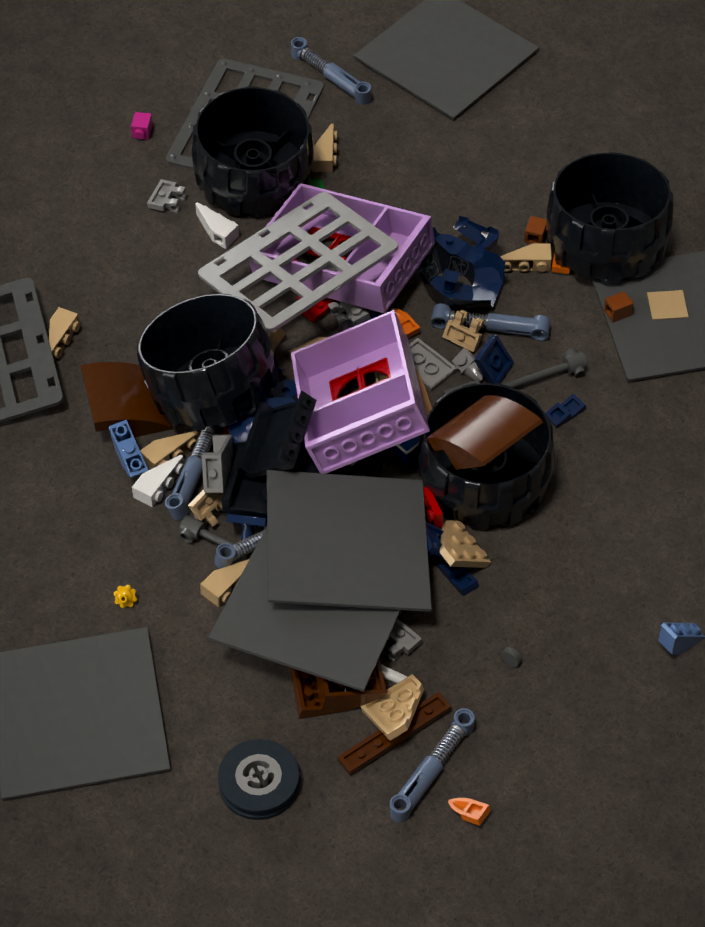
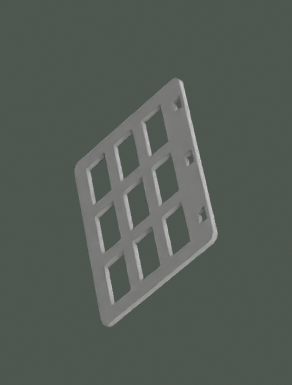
M321 192L200 268L198 275L200 279L219 294H231L251 302L260 315L267 331L274 332L398 250V243L329 193ZM328 210L339 217L312 235L301 228ZM348 224L359 231L332 250L321 243ZM288 235H292L300 241V243L273 260L262 253ZM368 239L380 246L353 265L341 258ZM309 249L320 256V258L294 275L281 268ZM223 260L225 261L221 265L217 266L218 263L222 262ZM249 260H253L261 266V268L233 286L223 279L224 276ZM329 264L341 272L313 291L302 284L303 281ZM269 275L274 276L281 282L253 301L242 294ZM290 290L301 297V299L273 317L262 310L263 307Z

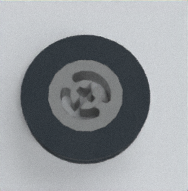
M254 739L242 742L233 747L221 761L218 771L220 795L226 806L241 817L253 820L275 817L287 810L298 794L299 768L296 759L287 748L271 740ZM255 770H257L258 778L255 777ZM261 780L263 782V788H261L260 786Z

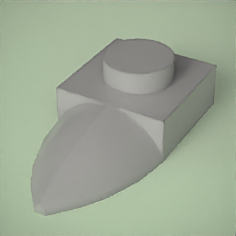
M463 348L452 362L462 374H465L472 380L478 379L482 381L483 374L474 361L475 357L468 349Z

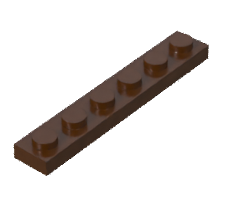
M437 692L418 704L408 730L390 741L378 730L339 755L338 762L351 776L451 711V705L440 692Z

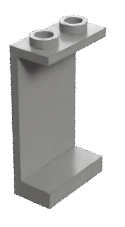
M213 435L214 453H202L201 455L204 493H223L234 462L232 435Z

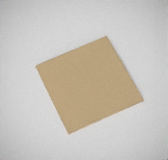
M683 290L647 292L652 320L689 318Z

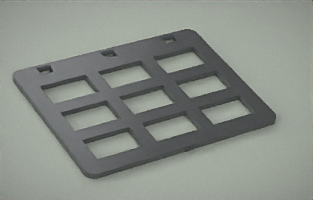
M220 59L197 101L190 109L185 123L166 156V161L169 164L193 169L192 158L183 156L182 153L192 136L193 126L197 123L199 111L205 104H208L212 99L221 94L217 93L216 90L227 70L244 74L237 89L249 87L254 77L271 80L272 82L268 89L279 91L283 83L300 87L294 101L299 103L306 111L307 119L324 88L323 83L318 80L238 61ZM309 95L315 96L313 101L307 100Z
M23 278L0 285V299L13 295L19 318L17 322L0 327V385L6 406L0 409V423L60 405L64 400L35 285L31 278ZM32 295L34 301L27 302L26 297ZM22 332L28 359L8 365L1 338ZM43 336L44 343L38 344L37 338ZM32 370L38 397L17 403L11 376ZM54 379L55 386L49 387L48 381Z

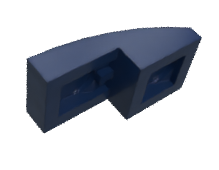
M572 394L563 403L557 402L545 414L549 416L551 422L556 427H559L582 413L586 409V405L576 395Z
M446 560L438 564L440 571L462 596L479 586L478 580L466 571V567H450Z

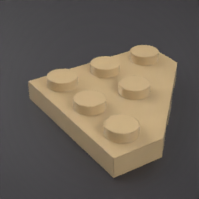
M446 520L442 527L443 533L440 542L442 546L439 553L450 567L487 568L491 563L487 553L477 545L475 538L465 530L464 524L457 520Z
M413 674L387 689L385 696L360 706L363 713L390 741L408 730L423 694L424 688L422 683Z

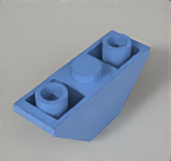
M127 420L109 426L115 451L129 477L133 478L149 471Z
M664 622L661 625L658 641L672 655H681L704 639L705 636L700 632V627L694 623Z

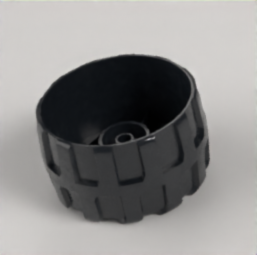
M249 86L225 91L201 108L198 113L197 123L193 126L192 163L196 184L201 185L205 192V199L212 205L216 203L225 208L226 213L235 216L251 214L254 218L267 217L271 215V212L279 210L283 206L284 202L300 183L310 185L314 161L313 132L311 124L308 123L306 111L299 103H296L280 91Z
M623 153L589 154L566 164L559 170L556 180L551 184L547 205V244H551L555 253V261L561 267L566 265L572 269L577 277L588 280L590 277L597 278L603 283H619L624 278L635 280L648 274L650 268L658 266L665 257L672 231L674 196L670 191L669 180L663 172H660L650 162Z
M231 294L197 296L171 306L147 325L137 345V358L147 389L159 412H164L169 423L175 426L183 424L190 426L192 430H205L207 426L219 425L220 427L231 425L237 422L238 417L243 414L251 415L257 411L259 404L265 402V397L273 394L278 383V362L270 335L260 315L251 302Z
M498 383L469 384L440 397L435 402L430 413L426 415L430 431L420 435L418 466L419 476L423 479V487H427L433 493L443 513V517L447 520H458L467 523L472 529L488 530L490 526L499 525L502 528L520 523L524 515L534 513L544 501L546 490L551 482L555 461L553 426L549 416L544 413L537 404V401L528 394ZM488 395L512 400L530 410L543 421V423L485 466L456 470L445 451H434L427 439L428 436L472 404Z

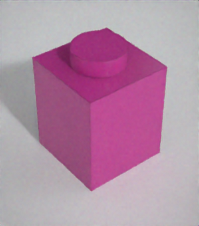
M135 112L131 124L132 138H150L153 127L151 113Z

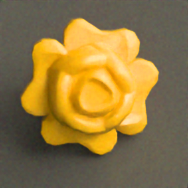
M130 585L118 586V591L113 593L115 603L120 604L121 608L126 606L132 607L134 605L133 602L137 601L136 590L131 589Z

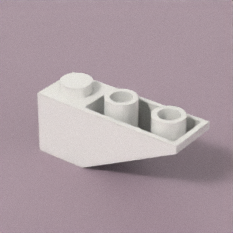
M198 202L195 203L196 214L211 240L227 249L239 237L238 224L223 217L220 213L212 211L205 205L203 206Z
M179 455L143 473L132 486L133 498L151 507L156 502H160L167 488L172 487L174 479L177 475L181 474L184 467L183 456Z

